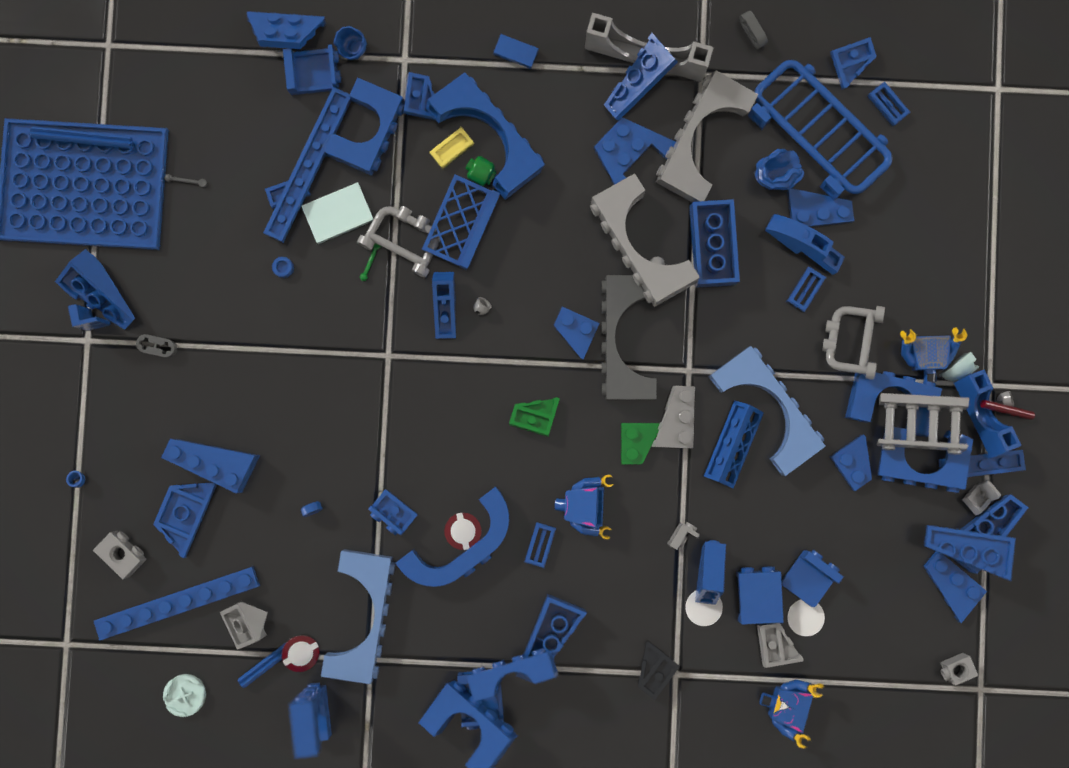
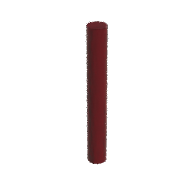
M982 400L980 403L981 408L1033 420L1035 417V413L1032 411L988 400Z

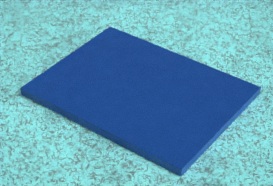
M5 118L0 165V240L159 250L169 130L167 128ZM36 126L130 136L133 138L132 148L35 139L30 136V128Z

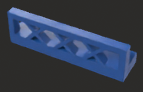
M734 400L704 477L734 488L764 412L749 404ZM752 413H755L754 419L750 423ZM746 433V439L742 441V437ZM739 452L738 459L735 461L734 457ZM731 471L729 481H726L728 472Z

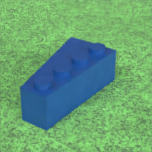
M170 439L161 458L234 493H242L260 455L180 439Z
M1011 494L1004 495L960 530L1006 537L1029 507ZM952 558L970 573L978 574L981 570Z
M547 594L523 653L525 658L533 656V651L543 648L545 652L552 651L554 658L569 636L574 632L579 622L587 614L586 609ZM516 672L517 677L534 683L527 675Z

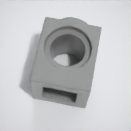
M961 653L940 662L943 668L941 669L943 678L953 685H958L978 676L971 657L967 654ZM960 665V672L954 674V668Z

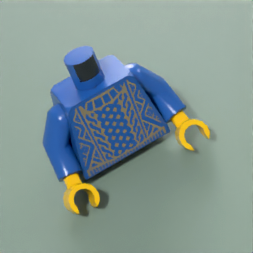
M957 327L953 328L952 334L954 337L951 338V335L916 337L912 329H910V334L907 336L904 331H901L900 336L904 339L901 345V356L913 371H923L924 381L937 382L936 370L947 369L957 354L961 341L967 338V332L963 329L962 333L957 335Z

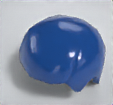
M351 26L342 27L336 32L334 38V45L343 58L356 60L366 51V38L356 28Z

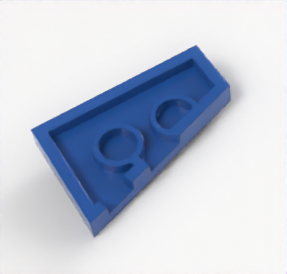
M792 188L787 189L790 218L809 227L854 222L853 206L850 200L841 198L833 200L830 196Z
M935 551L924 565L935 586L945 598V602L955 614V618L959 623H962L987 591L942 553Z

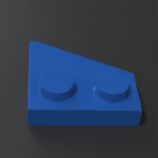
M871 37L830 52L841 88H847L864 68L877 57Z
M412 72L408 73L403 114L435 120L426 109L427 100L435 94L432 91L429 76Z
M562 307L554 327L574 349L580 359H584L600 323Z
M865 435L859 436L830 456L853 491H856L872 480Z

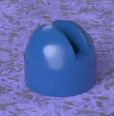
M71 471L66 477L67 484L73 488L82 487L86 481L84 474L79 471Z

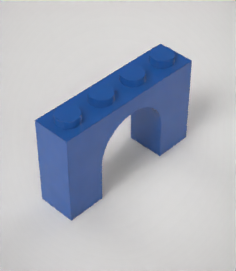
M357 77L349 97L352 102L374 111L380 117L379 130L371 140L363 143L352 142L332 133L324 152L327 157L372 176L373 172L377 171L380 167L381 160L379 159L382 152L385 153L388 149L390 134L393 135L396 131L398 116L403 115L404 100L400 95Z
M883 371V374L875 372L874 380L865 379L866 374L855 373L845 418L864 423L871 422L876 398L882 390L888 387L896 388L906 395L941 396L942 388L935 387L936 383L923 381V384L915 382V378L903 376V379L897 378L895 373ZM919 407V410L916 411V435L929 437L930 411L925 407Z
M894 427L893 440H906L907 429ZM951 436L948 438V443H951ZM960 437V444H968L967 450L962 451L961 454H948L947 450L942 467L931 474H922L914 471L906 462L905 448L895 447V450L881 449L878 476H882V480L895 482V478L902 479L903 484L916 486V482L925 483L926 488L932 489L944 486L946 491L959 493L960 489H966L973 439Z
M454 680L444 686L419 721V724L435 737L445 730L457 713L469 714L480 726L481 742L465 766L468 768H494L518 735L513 732L514 729L509 724L497 718L498 715L493 710L487 709L482 705L481 700L474 702L473 696L466 690L465 685L459 684L458 681Z
M320 683L308 684V687L304 688L289 704L295 758L317 756L321 751L320 741L329 740L332 735L326 685L320 686Z

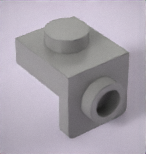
M989 480L974 485L962 500L975 515H979L991 501L999 499L1001 494Z

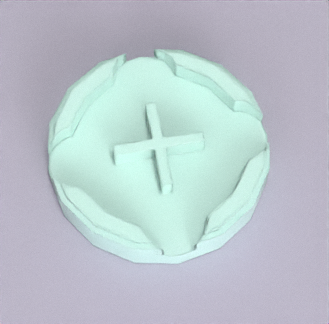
M190 674L176 676L167 683L163 692V701H165L166 708L169 712L179 717L193 715L201 709L206 699V690L202 681Z

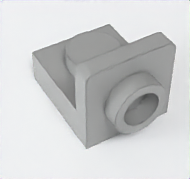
M686 522L685 525L679 523L667 544L677 550L679 546L683 547L688 538L685 536L687 532L697 538L700 534L696 532L697 528Z

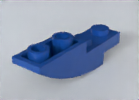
M774 214L765 229L766 232L794 253L798 254L802 251L832 275L839 271L845 258L832 248L834 243L832 240L796 220Z

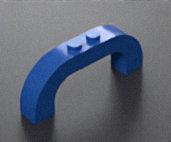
M494 487L479 499L488 511L491 521L488 533L452 562L441 567L428 565L413 549L395 563L402 573L421 585L442 586L457 580L462 575L466 578L475 571L473 568L479 562L483 565L492 558L490 554L502 543L509 525L508 506L498 488Z

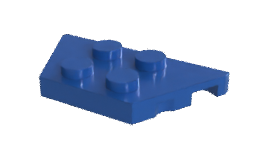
M247 12L248 21L252 26L253 33L260 47L301 49L309 39L316 35L315 30L319 26L324 27L326 24L325 17Z
M215 483L172 485L168 488L153 525L159 532L164 534L165 539L177 549L182 558H186L217 486Z

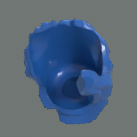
M776 149L772 154L760 159L756 164L755 178L761 186L768 190L791 189L804 176V170H802L799 157L794 150Z

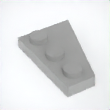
M672 387L665 407L666 411L662 422L659 424V431L652 447L693 448L695 387Z

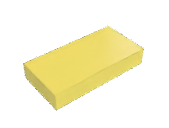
M460 127L432 149L430 154L443 169L473 146L474 142L463 128Z

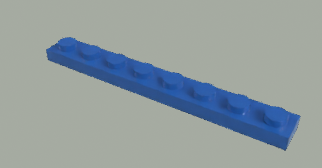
M335 87L332 88L263 232L265 235L284 243L326 155L324 151L332 133L336 134L351 102L350 94Z
M253 566L94 620V625L99 640H103L259 587L260 584Z

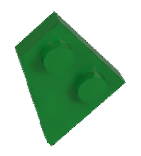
M556 397L550 400L515 404L509 425L548 437L560 398Z
M621 423V464H643L658 434L660 423Z

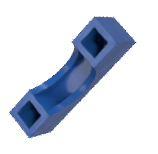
M985 370L970 374L954 383L960 397L969 398L967 412L990 459L1022 446L1012 426L1002 424L996 419L992 410L981 408L980 406L982 400L989 401L993 390Z
M543 648L533 651V656L525 658L523 654L513 657V662L505 664L503 660L493 663V668L485 670L484 666L472 670L473 674L467 676L474 702L497 695L502 679L511 672H520L527 675L534 684L557 677L558 672L552 651L545 652Z

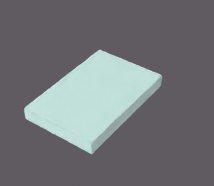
M358 182L302 205L317 244L373 221V216Z

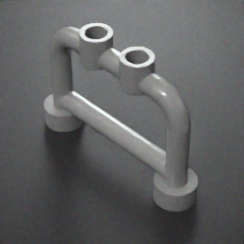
M391 206L380 209L365 236L360 235L357 243L368 250H372L376 243L414 262L412 271L426 278L430 271L427 266L433 257L432 254L425 252L422 258L375 233L386 215H393L400 221L408 223L428 234L432 227L429 225L430 220L419 215L418 219L411 216L412 211L404 206H401L400 209ZM440 238L432 239L428 248L436 250Z
M845 306L834 312L832 321L827 320L826 333H829V339H824L822 351H826V361L829 366L839 371L866 374L865 379L874 380L877 363L868 362L874 322L883 323L885 307L877 306L876 310ZM846 314L866 317L859 365L838 362L834 358L840 319Z

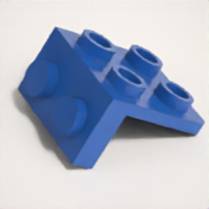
M803 550L782 579L781 584L806 604L815 607L832 583H840L843 576L839 574L840 569L832 563L827 565L823 562V556L816 551Z

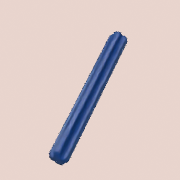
M36 126L30 128V136L35 139L132 148L133 138L130 136Z

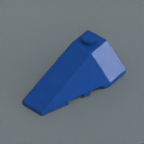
M86 249L69 261L55 280L71 297L76 300L78 298L87 302V307L92 310L94 308L100 310L106 319L124 330L135 319L103 265Z

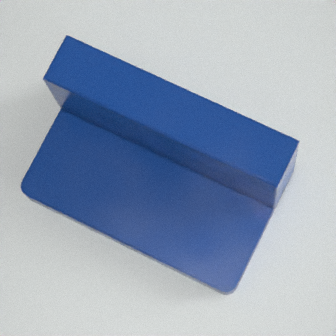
M77 304L68 306L72 327L88 331L111 325L108 320L93 317L92 311L89 308Z

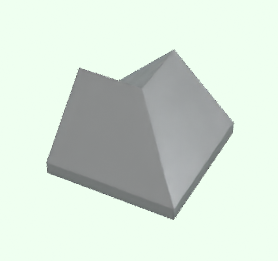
M243 602L220 612L237 650L267 636L263 626L268 612Z

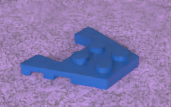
M622 117L594 146V149L615 185L626 178L623 174L650 146L667 160L668 158L665 157L671 146L674 147L676 142Z

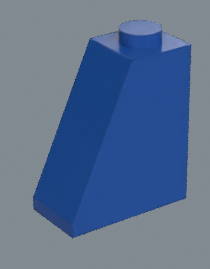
M716 540L705 541L701 549L695 602L716 605L723 594L726 544H721Z

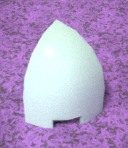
M971 352L964 353L939 375L946 380L955 382L972 374L979 366L974 364L976 358Z

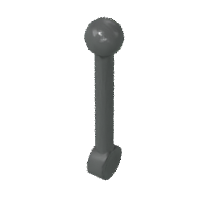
M166 174L164 177L166 182L178 181L198 184L202 188L207 186L205 179L198 181L172 177L170 174Z

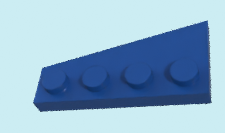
M930 525L926 526L924 547L1011 581L1015 538Z

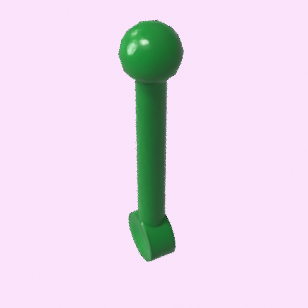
M376 243L373 246L374 249L369 258L364 273L360 275V279L362 281H366L368 279L367 274L370 269V266L373 262L377 250L381 248V246Z

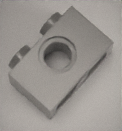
M113 531L93 551L122 579H126L147 559L143 556L144 552L138 546H133L128 541L129 538L121 531ZM120 548H122L125 551V556L123 559L120 558L118 555V550Z

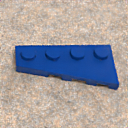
M653 33L648 37L649 41L644 49L641 48L638 52V58L632 67L629 66L626 70V76L623 81L617 84L604 104L618 121L678 63Z

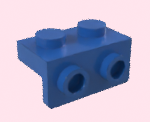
M387 489L369 507V510L372 512L370 516L378 522L381 520L388 525L386 528L394 535H397V533L402 535L418 516L415 511Z

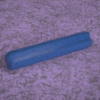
M286 643L238 679L242 688L247 687L282 660V650Z

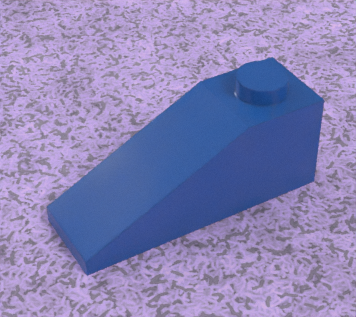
M434 272L432 288L435 339L456 338L454 272Z

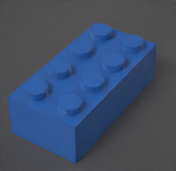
M734 199L692 202L689 208L693 266L700 277L695 284V288L738 284L740 277Z

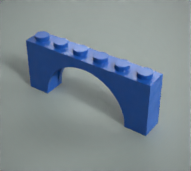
M465 72L427 100L426 109L438 123L451 117L469 116L484 121L498 133L504 144L506 159L504 168L494 178L492 185L505 200L541 173L545 165L543 158L531 149L529 142L517 133L516 127L504 118L503 112L491 103L489 96L477 87L476 81Z

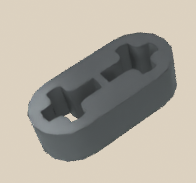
M750 10L740 15L741 25L753 45L759 49L768 44L767 36L755 15Z
M144 334L138 337L136 341L137 349L143 353L171 358L177 352L176 343L169 339ZM148 339V342L154 343V347L148 346L145 350V346L142 343ZM168 343L171 351H167L165 354V350L159 349V346H167Z

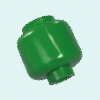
M482 156L476 157L475 160L471 158L465 167L468 170L467 178L480 186L489 185L497 172L494 170L495 165Z

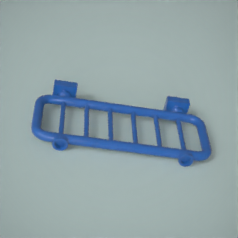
M786 60L756 87L755 93L758 94L756 98L757 103L751 108L748 116L761 129L768 125L772 117L829 174L820 187L833 200L838 198L844 190L852 194L862 193L892 164V153L886 147L888 144L887 138L881 134L876 137L813 76L816 71L812 65L807 64L804 67L798 61ZM788 68L795 69L801 76L769 104L762 95L763 91ZM804 78L815 90L784 118L773 106ZM817 93L821 94L830 104L798 132L788 120ZM831 107H834L844 118L816 145L812 146L802 134ZM848 121L858 133L827 161L816 149ZM861 135L864 136L873 147L842 175L831 163ZM877 149L884 157L883 163L858 186L852 185L846 177Z

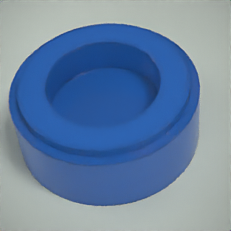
M278 257L272 264V270L278 277L287 278L293 273L294 265L290 259Z
M316 501L302 507L301 513L303 517H307L321 511L323 508L321 503Z

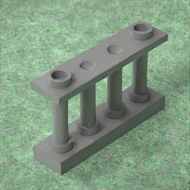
M880 394L879 405H884V408H886L885 439H878L877 446H882L883 450H895V447L948 450V454H961L962 451L967 450L968 444H960V415L963 410L969 407V398ZM897 406H906L908 410L907 440H893L894 414ZM919 407L928 408L927 410L930 411L928 442L915 441L916 411L919 410ZM941 408L950 409L949 412H952L951 443L937 442L938 411H941Z

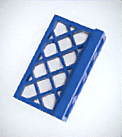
M454 175L422 250L467 270L500 193ZM456 181L465 184L467 192L456 195L454 190ZM481 191L486 194L485 199L475 204L471 193ZM469 194L473 205L462 209L458 198ZM456 200L459 210L448 214L445 207L447 202ZM482 205L478 212L477 206ZM474 208L477 217L475 220L467 223L463 212ZM461 213L465 224L454 228L450 217ZM447 218L451 229L440 233L437 224L439 221ZM473 224L472 229H471V231H470V228H469L468 225ZM466 227L469 233L468 238L459 241L455 230ZM453 232L456 243L445 246L442 235ZM437 237L440 238L443 248L438 250L428 248L430 240ZM465 242V245L462 249L460 244ZM458 245L461 252L458 260L449 257L447 249Z

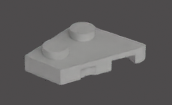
M780 623L757 625L763 667L768 668L804 661L803 657L793 646L794 644L791 639L785 634V630Z

